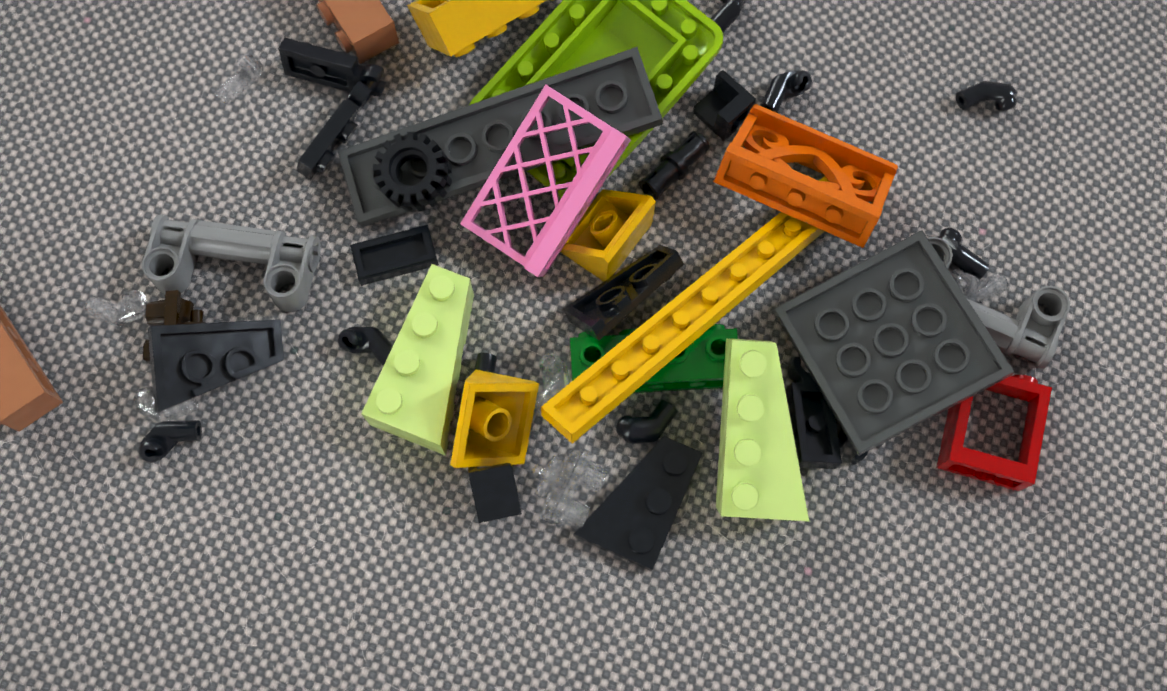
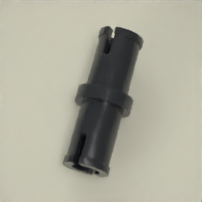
M692 131L673 151H666L660 158L661 163L639 181V186L643 193L657 200L676 180L684 179L689 173L688 168L709 150L710 147L706 138L702 134H696V131Z

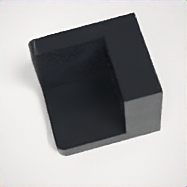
M722 70L716 75L713 90L694 106L693 114L725 141L741 127L751 107L755 104L756 98L727 72Z
M510 463L480 469L477 466L468 467V475L479 523L522 514L518 489Z

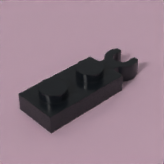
M285 37L278 48L284 74L287 76L351 92L360 81L372 90L370 93L372 96H381L386 86V82L380 80L384 73V68L374 64L359 65L356 56L345 52L334 51L312 45L308 42H300Z
M360 81L354 86L347 99L342 101L299 158L297 172L310 180L316 171L323 174L335 158V154L331 152L339 140L345 144L355 132L358 125L354 122V119L370 99L369 95L372 90Z
M795 357L788 365V375L793 382L785 391L799 467L836 469L842 464L835 415L810 373L802 368L800 357Z

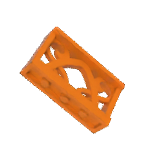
M754 104L733 141L730 142L725 150L714 183L864 248L881 216L882 208L898 170V165L758 104ZM796 162L822 173L828 181H818L795 171L787 163Z

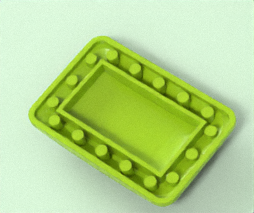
M563 0L479 91L469 105L637 47L663 118L719 53L723 45V33L717 23L687 0ZM653 128L628 136L631 141L609 176ZM589 153L580 155L581 165L584 163ZM574 157L552 162L556 184L572 182L577 174ZM546 165L526 171L541 185L550 187ZM567 188L558 190L560 199L562 198Z

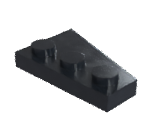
M659 245L563 308V311L570 323L599 341L657 288L671 279L684 263L678 251Z
M280 319L148 327L155 414L284 360Z
M663 436L574 533V537L652 572L702 456V452Z

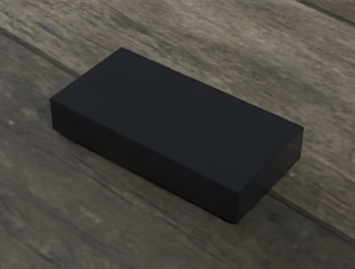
M428 225L350 245L361 286L430 268L431 264L439 265Z

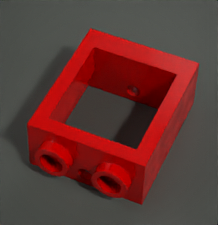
M1013 375L985 390L1029 402L1018 462L963 447L973 400L972 396L948 409L936 468L1015 491H1021L1035 484L1052 387L1038 384L1036 378L1028 375Z

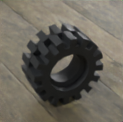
M407 132L406 139L400 133L394 135L396 143L391 145L388 140L385 141L382 145L386 152L383 154L377 151L375 158L379 161V164H373V172L377 175V177H374L376 185L398 208L401 206L404 210L412 212V207H415L418 211H424V204L427 203L434 207L438 204L435 198L438 195L444 198L447 194L444 186H451L452 179L448 174L452 173V168L448 163V158L433 139L431 141L425 134L420 133L418 137L415 132ZM414 158L425 161L427 174L420 183L408 186L400 182L399 170L405 162Z

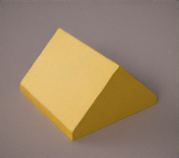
M602 189L588 207L560 252L603 282L614 275L652 225L656 201L650 195Z
M476 369L464 383L450 465L454 468L494 466L504 463H510L511 465L524 464L539 383Z

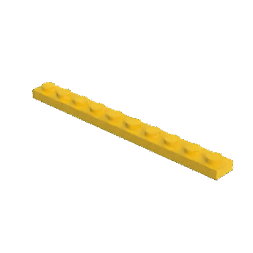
M824 176L819 181H828V179ZM780 212L542 405L541 416L573 444L825 231Z

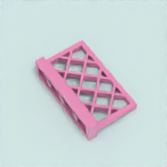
M545 85L460 224L523 265L524 269L536 277H543L552 266L631 139L553 88ZM551 97L563 105L566 123L544 128L541 112ZM570 110L583 119L572 121ZM537 120L538 129L530 131ZM591 123L603 131L593 147L578 150L574 127ZM568 128L572 151L550 156L546 133ZM540 135L544 158L523 163L520 151L522 142L525 138ZM589 153L584 163L581 165L580 155ZM515 155L517 164L508 166ZM574 157L577 174L572 182L557 185L552 162ZM546 163L550 187L529 191L524 168ZM518 170L523 193L502 197L498 181L503 173ZM567 188L562 198L560 199L558 190ZM492 191H494L495 199L487 201ZM552 192L555 209L549 217L535 219L530 196ZM524 198L529 221L508 225L503 202ZM497 205L501 223L500 228L486 230L474 222L482 207ZM545 223L538 234L536 224ZM530 226L533 244L526 255H523L512 247L509 230ZM502 232L504 241L493 234Z

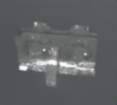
M581 448L580 451L571 450L560 475L558 473L564 460L557 456H552L547 468L539 465L534 466L531 474L540 480L534 494L542 499H546L551 487H553L539 516L540 520L548 524H563L574 528H581L584 525L590 507L573 499L579 485L593 493L598 492L608 474L600 465L591 460L594 453L584 448Z

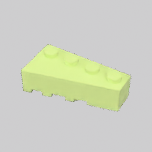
M431 264L361 413L369 425L445 456L448 446L450 422L453 418L457 382L459 381L462 367L463 348L466 343L474 298L470 278Z
M726 338L716 508L721 516L809 521L776 342Z

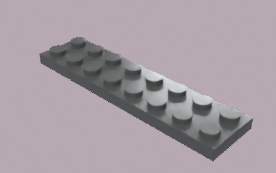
M635 47L339 150L338 155L358 223L365 227L409 212L401 206L399 208L395 206L375 183L374 177H377V175L373 172V164H379L375 155L377 151L383 154L386 152L382 145L385 141L388 140L393 145L396 143L394 135L400 133L406 139L407 132H415L418 137L422 133L427 135L431 141L433 139L448 158V163L452 168V173L448 174L452 179L451 186H444L447 194L444 198L438 195L435 198L436 202L482 187L545 85L553 88L627 137L662 125V116L638 48ZM550 97L541 112L544 128L566 123L563 105ZM570 110L572 121L583 119ZM537 120L530 131L538 129ZM591 123L574 127L578 150L593 147L603 131ZM568 128L546 133L550 156L572 151ZM540 135L525 138L522 142L520 151L523 163L544 158ZM515 155L508 166L517 164ZM417 158L405 162L399 170L400 182L408 186L420 183L427 174L426 162ZM545 163V164L536 165V166H532V167H527V168H524V170H525V172H526V171H529V170H531V169H534V168H537V167L546 165V163ZM518 170L503 173L500 180L519 174Z

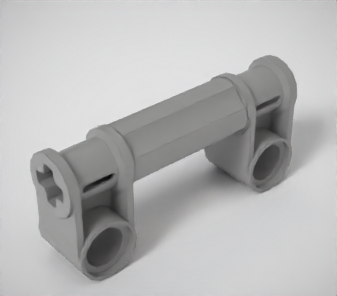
M159 214L154 218L151 226L150 239L142 260V270L162 294H165L166 291L178 290L183 293L189 287L198 255L267 265L263 285L270 298L280 310L295 312L303 308L309 299L314 272L320 259L321 243L320 238L314 235L306 239L287 236L284 231L208 222L198 219L183 222L170 220L167 215ZM173 267L170 273L161 276L165 269ZM294 283V287L290 291L278 293L283 285Z
M927 237L948 269L953 256L951 247L941 238ZM1051 285L1040 288L1021 304L1015 319L968 299L1003 354L1009 356L1013 353L1035 363V368L1044 370L1056 352L1059 335L1070 310L1069 297L1062 289ZM1038 302L1047 306L1050 316L1043 314L1039 310Z

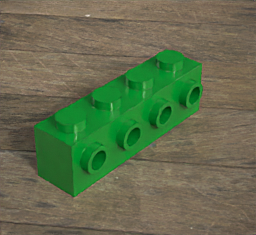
M714 324L633 393L723 388L726 338L738 339L737 328L725 329V326L722 324ZM636 329L622 330L619 332V335L604 336L599 341L586 332L579 333L578 337L570 338L572 381Z

